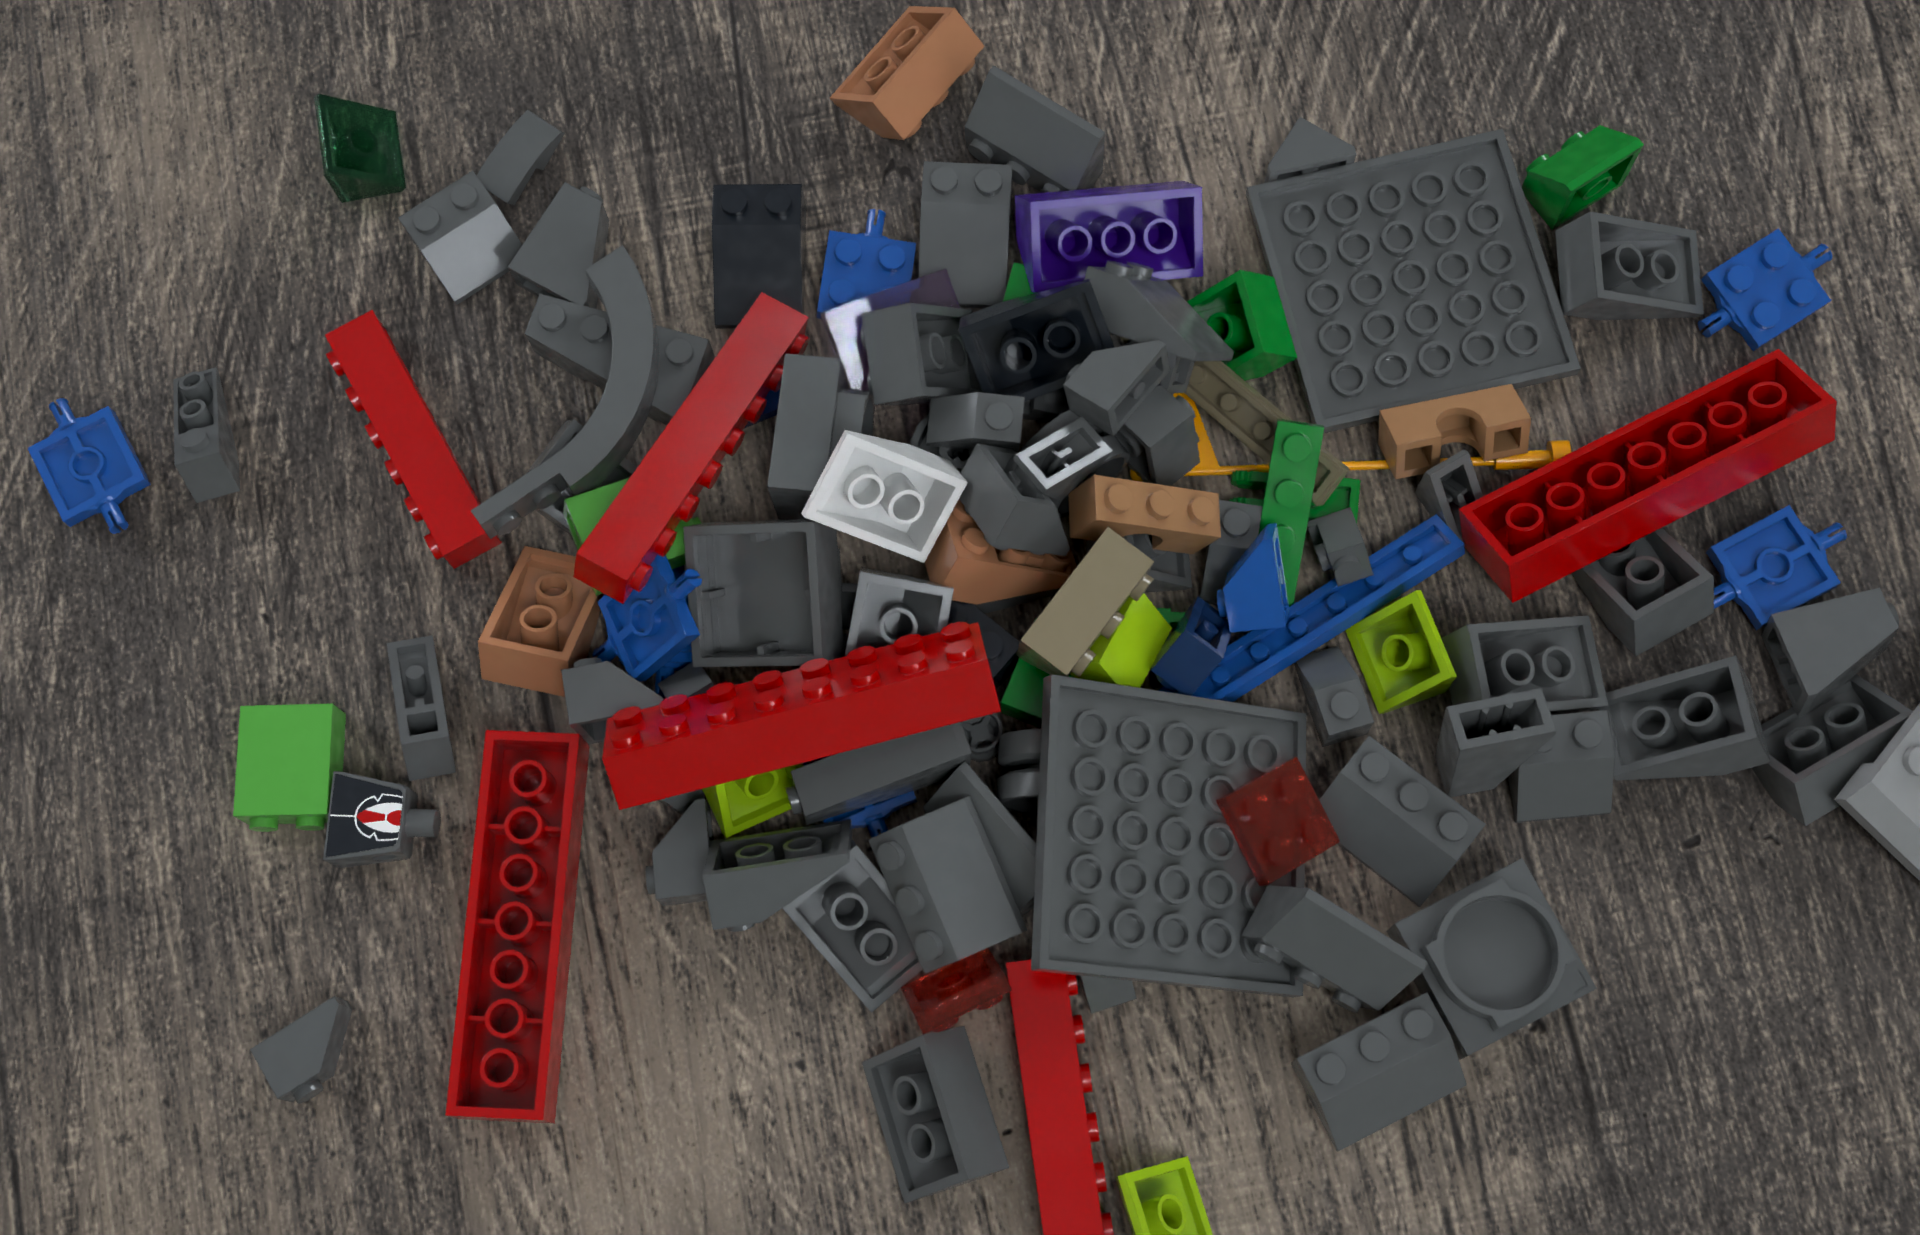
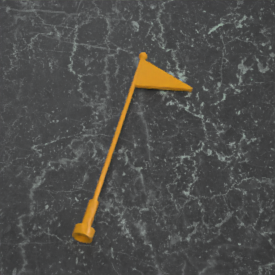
M1185 393L1173 394L1175 398L1178 395L1182 396L1192 406L1196 415L1194 418L1195 431L1199 437L1197 444L1200 463L1184 476L1232 475L1236 470L1268 473V464L1219 466L1195 402ZM1568 440L1548 441L1546 450H1530L1528 453L1483 461L1481 457L1470 458L1473 466H1493L1494 470L1537 469L1571 453V446ZM1440 458V463L1448 458ZM1386 460L1342 462L1350 470L1390 469ZM1131 469V479L1133 481L1143 482V480Z

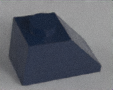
M1197 596L1156 656L1151 671L1156 674L1158 681L1172 692L1179 691L1183 695L1191 696L1224 658L1232 633L1229 631L1228 619L1220 617L1219 611Z

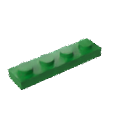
M1277 418L1259 534L1267 524L1277 523L1290 607L1293 605L1324 426Z

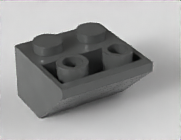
M977 443L961 471V475L968 483L959 499L963 503L966 513L974 519L984 533V539L991 546L1000 550H1008L1010 548L1030 551L1036 555H1044L1046 553L1066 556L1070 547L1057 508L1049 496L1043 495L1013 460L1017 454L1015 450Z

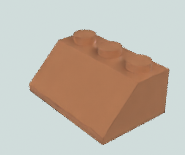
M909 6L832 94L830 99L835 105L880 137L905 140L919 130L922 125L921 120L930 109L945 100L949 93L948 88L955 80L974 66V58L985 46L955 8Z

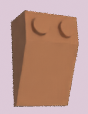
M524 546L478 640L481 678L483 680L565 697L561 670L574 668V662L588 657L601 611L597 601L605 595L603 593L596 596L591 586L573 577L576 556Z

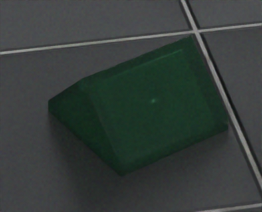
M318 93L314 97L323 173L341 203L402 192L406 188L396 111Z

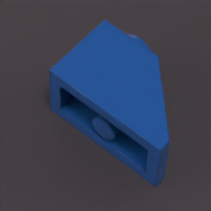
M1277 523L1265 526L1229 570L1223 589L1217 590L1220 617H1227L1230 632L1286 627L1290 609Z

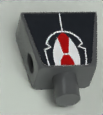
M333 771L323 860L337 868H346L410 859L413 851L414 837H438L441 825L440 812L437 809H417L418 795L408 786Z

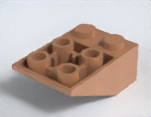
M960 499L957 501L924 562L931 582L954 588L953 601L976 605L1061 588L1077 567L1071 548L1066 556L1046 553L1044 555H1036L1030 551L1010 548L1008 550H1000L991 546L984 539V533L977 523L964 510V505Z

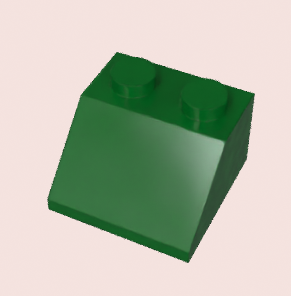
M1601 125L1587 134L1579 131L1562 145V150L1551 157L1548 154H1543L1526 168L1527 176L1522 185L1524 195L1550 229L1553 230L1623 185L1644 144L1637 137Z
M1239 270L1187 301L1234 351L1231 361L1222 362L1244 381L1264 377L1297 358L1273 276Z

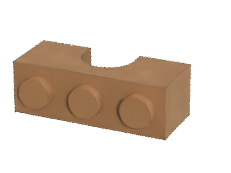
M1508 384L1379 410L1378 445L1396 480L1424 474L1427 470L1440 463L1441 446L1447 443L1460 442L1471 445L1479 452L1483 461L1528 453L1531 417L1513 385Z
M1093 475L1068 494L1070 538L1097 541L1106 528L1109 527L1121 537L1133 534L1152 535L1153 549L1185 554H1195L1221 538L1219 493Z

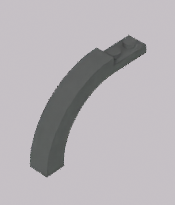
M623 245L585 269L592 289L607 310L612 333L610 373L598 406L580 432L564 448L471 510L490 539L498 534L505 535L512 532L521 524L523 517L537 508L544 509L551 506L560 498L561 492L567 488L573 496L597 488L621 463L642 431L657 387L659 339L656 320L644 283L635 263Z

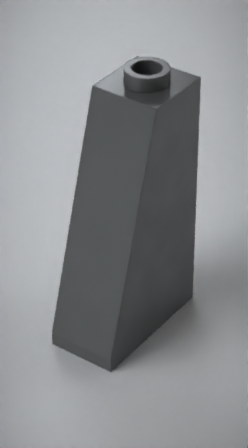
M958 722L831 755L791 771L794 785L785 789L793 814L803 813L806 825L946 781L965 761L970 766L972 752L962 723Z

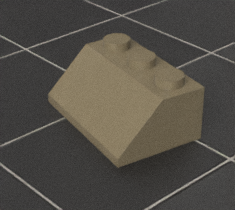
M1107 527L1022 637L1016 655L1049 675L1069 677L1073 672L1080 677L1096 656V653L1090 650L1091 646L1100 635L1107 639L1111 637L1125 618L1119 610L1127 599L1131 597L1137 602L1154 580V578L1147 574L1154 561Z

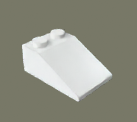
M844 430L801 514L803 517L924 563L968 482L951 461L910 444Z

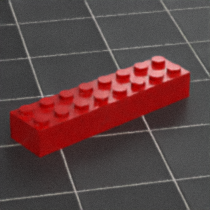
M1777 349L1459 508L1463 543L1468 552L1509 600L1514 603L1834 441L1837 401L1780 349Z
M955 622L943 627L941 632L930 635L909 634L898 638L894 644L876 649L872 646H863L850 651L845 657L829 661L825 658L812 659L795 670L783 673L778 670L766 671L757 675L752 681L734 685L731 682L720 683L709 688L706 693L690 697L683 694L673 695L661 701L659 705L644 709L636 706L621 709L613 717L607 718L602 760L618 808L622 810L1001 712L979 623Z
M485 731L445 1116L468 1120L555 1124L590 749L589 744L580 734Z

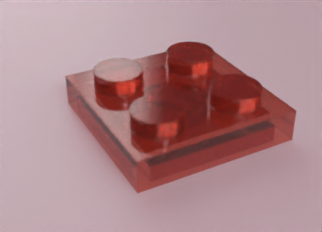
M1297 757L1282 762L1216 800L1259 886L1271 884L1340 842Z
M989 948L943 966L901 987L923 1035L930 1031L941 1032L947 1030L958 1022L960 1016L974 1009L985 1010L991 1008L1002 1000L1004 994L1012 991L1004 972Z

